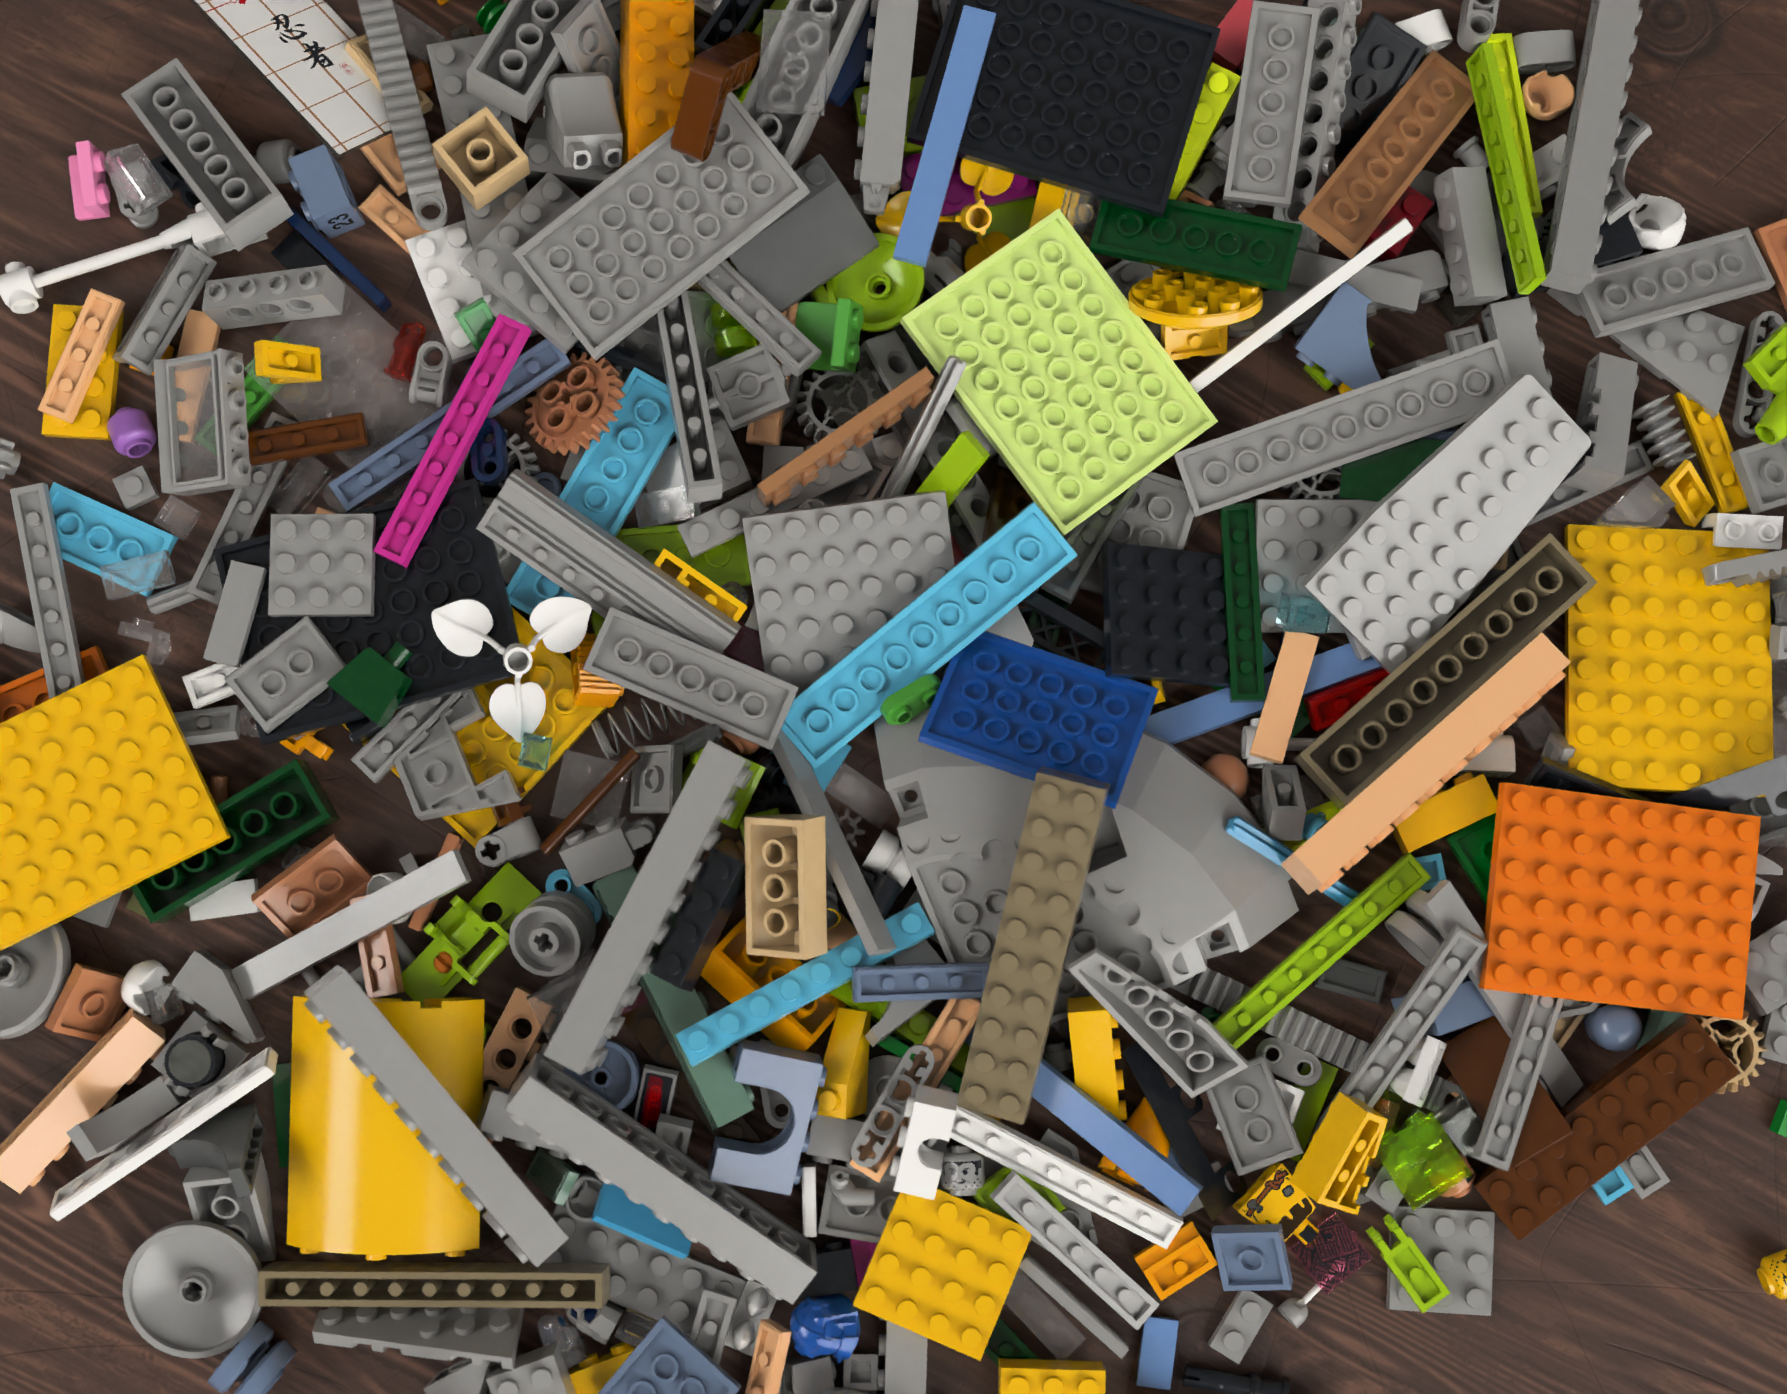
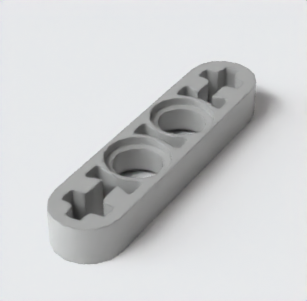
M1766 311L1751 321L1743 363L1764 343L1757 342L1764 338L1766 341L1785 323L1778 313ZM1768 321V326L1773 328V331L1769 332L1765 337L1766 328L1761 327V324ZM1742 365L1733 415V428L1739 436L1751 438L1756 436L1755 426L1749 428V423L1745 422L1744 418L1752 413V421L1758 423L1771 404L1773 393L1763 389V396L1760 399L1752 397L1749 394L1748 386L1751 382L1756 381ZM1753 406H1760L1752 411Z
M915 1044L909 1047L901 1058L852 1143L851 1156L857 1165L871 1167L881 1159L904 1119L907 1099L898 1100L892 1095V1086L899 1080L907 1081L912 1088L910 1096L915 1097L917 1085H924L935 1063L934 1055L927 1046ZM921 1051H924L926 1053L925 1060L929 1063L926 1067L920 1065L914 1075L921 1077L918 1083L910 1076L900 1074L903 1067L908 1072L913 1065V1061L910 1059L912 1053L918 1055ZM886 1110L893 1115L894 1123L890 1129L880 1130L874 1124V1117L878 1112ZM867 1128H870L873 1133L886 1139L883 1143L876 1139L872 1150L876 1153L875 1156H867L863 1160L859 1157L860 1150L857 1146L859 1144L865 1146L868 1143L871 1135L865 1134Z

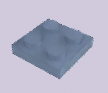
M1281 1224L1213 1226L1211 1236L1223 1291L1292 1289L1293 1279Z

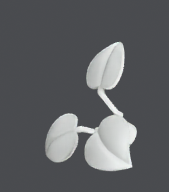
M560 596L548 598L540 602L530 615V624L538 634L533 637L529 645L513 643L506 648L486 635L492 629L493 619L488 608L479 601L461 599L434 609L431 613V618L438 638L451 652L464 657L475 656L481 651L483 641L495 648L499 654L503 655L506 669L510 673L515 674V685L505 683L498 686L490 697L489 709L497 725L510 734L515 741L522 743L536 730L546 709V697L541 686L536 682L521 684L522 674L528 672L532 666L531 652L535 650V646L541 639H543L547 649L556 653H566L575 649L585 637L592 608L588 603L573 597Z

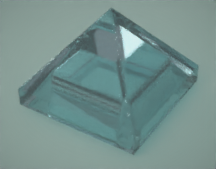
M524 732L518 766L546 771L553 738Z

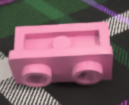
M89 140L76 142L77 155L68 157L75 218L79 221L110 217L109 203L111 197L106 184L105 171L107 170L105 156Z

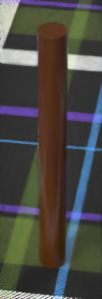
M631 748L539 848L549 856L638 762L641 756Z

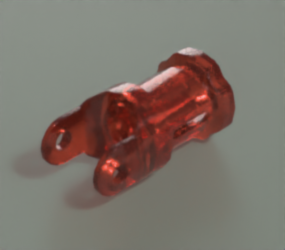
M407 322L402 325L399 335L394 338L392 343L394 351L389 366L383 369L385 375L399 381L411 383V373L417 359V353L426 335V328L422 323L416 322L412 324ZM410 328L409 333L407 334L406 329ZM417 328L421 329L420 334L417 333Z

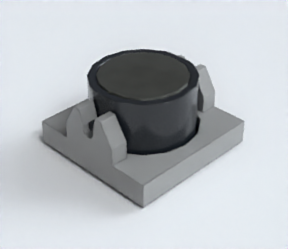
M194 1010L151 1065L163 1074L162 1080L165 1085H172L176 1088L174 1090L176 1094L194 1098L238 1068L250 1052L202 1012Z

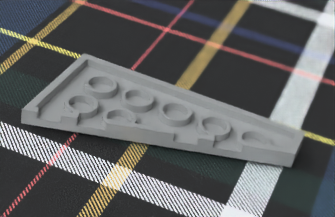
M1553 288L1547 289L1546 293L1577 317L1583 316L1586 319L1575 294ZM1695 310L1608 336L1621 345L1620 349L1659 379H1666L1680 390L1679 393L1686 396L1688 401L1692 399L1702 406L1704 411L1713 419L1719 413L1745 327L1709 313Z
M332 1307L326 1310H319L312 1334L314 1343L348 1348L355 1347L358 1344H367L372 1346V1351L385 1352L387 1347L397 1348L401 1350V1355L452 1361L457 1357L471 1358L474 1365L485 1366L487 1361L501 1362L504 1369L514 1370L525 1308Z

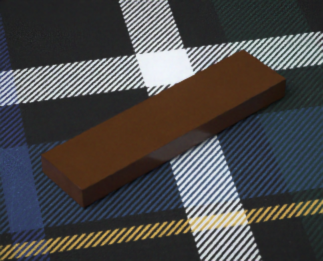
M363 412L248 431L251 467L370 447L366 419Z

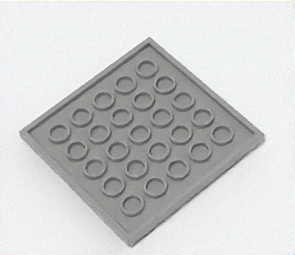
M945 490L742 517L765 673L799 687L796 696L955 566ZM951 659L933 673L939 677L941 682Z

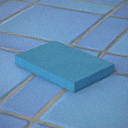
M602 1182L591 1220L681 1259L689 1255L692 1242L682 1234L680 1228L671 1222L666 1224L660 1221L653 1214L652 1209L643 1203L636 1204L626 1197L624 1190L615 1184L609 1185Z

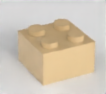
M487 106L432 144L435 160L476 211L530 174L528 157Z

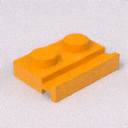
M1191 1220L1182 1224L1167 1249L1152 1243L1133 1256L1161 1301L1218 1265Z

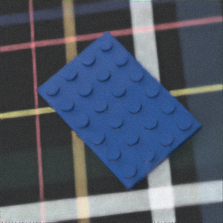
M984 631L951 658L919 734V742L1035 781L1037 771L1044 766L1109 783L1105 806L1116 809L1154 705L1158 688L1127 678L1105 677L1104 670Z

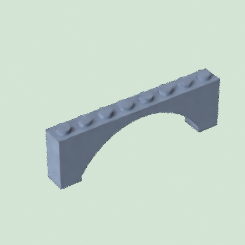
M1346 281L1334 290L1295 343L1294 347L1299 351L1296 357L1310 367L1317 363L1326 370L1323 376L1338 387L1343 382L1354 390L1381 380L1372 359L1366 327L1367 306L1372 300ZM1447 428L1420 439L1446 441L1458 429Z

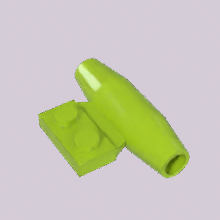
M1787 322L1782 324L1742 364L1762 390L1766 389L1776 394L1755 426V433L1758 438L1769 445H1775L1787 437Z

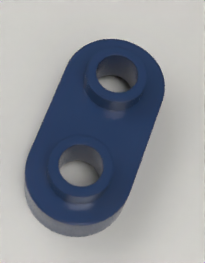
M486 418L470 447L471 467L473 475L480 482L488 486H494L501 483L508 473L506 433L496 420ZM488 434H494L492 441L485 442ZM496 465L495 472L489 474L490 467Z

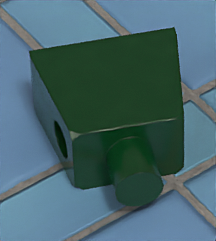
M397 641L384 656L369 646L335 674L326 684L376 724L385 728L412 683V679L400 671L412 653Z

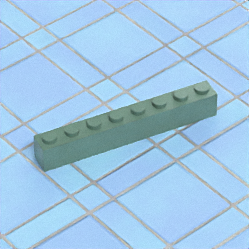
M633 865L595 881L592 886L610 925H612L640 870L635 871ZM662 942L657 945L653 952L657 958L664 946ZM650 972L648 975L646 973L643 976L641 975L639 983L712 1130L754 1110L752 1102L755 1101L749 1085L734 1081L732 1068L735 1057L731 1052L726 1053L723 1050L692 1067L675 1035L708 1017L706 1010L709 1009L703 993L701 991L696 992L695 989L692 992L680 989Z

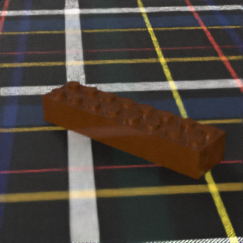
M1684 1013L1559 1109L1572 1129L1573 1134L1514 1169L1510 1165L1508 1171H1503L1488 1164L1476 1173L1472 1184L1516 1239L1521 1241L1740 1072L1695 1017Z

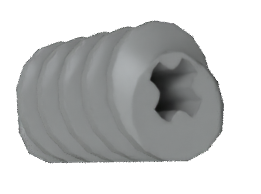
M1670 395L1639 407L1632 414V420L1643 419L1636 427L1637 431H1649L1641 439L1642 442L1654 443L1647 451L1648 455L1660 456L1652 463L1653 467H1665V469L1679 464L1685 459L1688 460L1697 456L1696 453H1684V450L1691 445L1690 440L1679 441V438L1686 430L1684 428H1673L1681 420L1680 417H1668V414L1675 406L1674 404L1663 405L1662 402Z

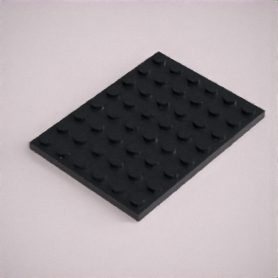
M951 0L907 134V142L924 147L963 6L967 5L996 13L995 23L957 157L1162 218L1221 29L1125 0Z
M477 478L450 485L407 568L375 554L374 617H310L346 665L369 646L384 656L396 641L412 653L411 657L400 669V671L412 679V683L397 709L515 677V674L510 673L506 669L503 655L499 654L487 642L483 641L482 649L477 655L471 657L459 656L444 646L432 624L431 613L434 609L457 600L473 599L484 604L492 615L493 626L486 635L505 648L513 643H521L495 542L476 529L486 513ZM401 498L344 514H374L376 516V545ZM270 534L213 549L222 588L226 581L231 560L263 567L267 570L241 665L304 618L271 617L268 615ZM328 686L327 689L310 700L309 703L270 733H266L256 719L255 723L260 743L265 746L367 718V716Z

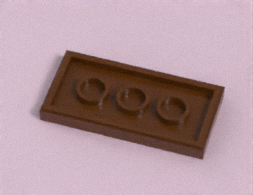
M1495 1016L1484 1019L1446 1042L1447 1046L1442 1056V1061L1482 1122H1484L1511 1041ZM1539 1080L1537 1081L1510 1164L1513 1169L1573 1134L1572 1129Z

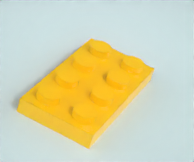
M53 304L46 389L83 306ZM123 310L73 424L43 413L42 435L46 437L111 440L107 430V423L112 415L115 414L119 362L112 359L122 339Z

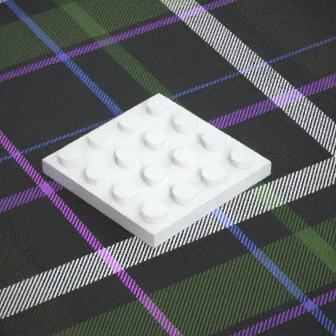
M466 219L405 240L447 350L450 352L453 364L475 357L478 354L454 313L481 297L484 298L496 319L500 313L528 326L532 331L529 337L540 334L495 294L483 296L480 282L461 266L462 261L473 250Z

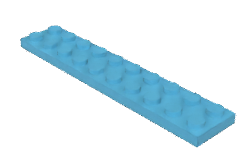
M1033 501L798 694L793 701L781 730L816 769L882 715L880 707L886 698L922 676L933 674L1078 556L1077 553Z

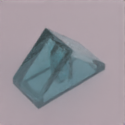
M1281 592L1275 625L1287 632L1327 633L1331 615L1313 597Z

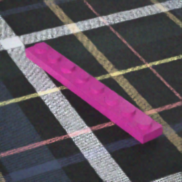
M499 313L373 550L376 554L407 568L532 332L528 326Z

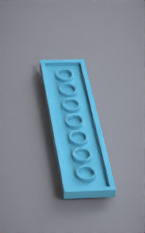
M636 367L633 368L621 389L625 396L617 400L623 406L622 409L616 410L613 413L618 420L608 422L607 426L610 432L601 431L599 433L601 440L599 443L592 439L589 449L585 451L559 496L561 500L614 537L620 531L675 435L667 385ZM524 561L521 562L507 586L511 605L531 615L533 609L540 602L548 598L560 596L575 598Z

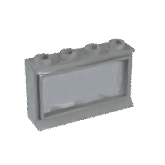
M217 348L214 351L178 358L154 359L161 493L193 496L250 487L251 465L249 461V433L247 429V400L245 396L243 353Z

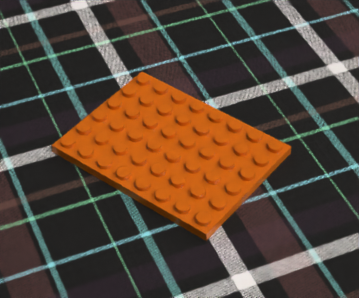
M1500 782L1484 927L1485 940H1487L1488 946L1483 954L1481 978L1478 988L1743 1020L1761 817Z

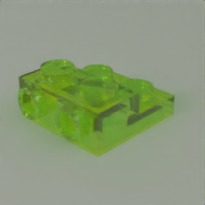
M1422 1111L1414 1114L1405 1121L1407 1128L1395 1134L1393 1129L1383 1133L1377 1152V1158L1413 1212L1472 1176L1471 1171L1452 1145V1141L1432 1112L1426 1116Z

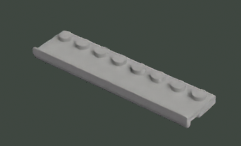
M515 469L507 478L501 491L495 497L476 528L569 594L588 603L592 610L606 618L610 607L720 654L724 652L741 628L737 622L519 469Z

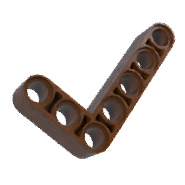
M745 30L695 57L688 74L671 140L672 150L702 162L708 159L715 142L727 94L754 79L771 40Z

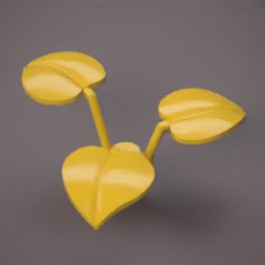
M962 158L960 178L965 184L975 186L973 194L976 203L964 206L957 216H940L939 222H960L964 229L977 232L976 239L978 244L970 246L964 257V267L967 273L1011 242L1005 234L998 231L989 233L983 239L986 229L991 224L992 214L989 208L984 205V200L980 196V190L988 196L999 195L1010 187L1014 174ZM911 191L900 192L893 196L886 204L884 215L876 216L875 224L881 233L899 236Z

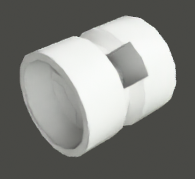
M884 829L862 867L875 875L877 872L887 874L886 876L899 883L904 889L912 875L907 865L903 848L900 846V838Z

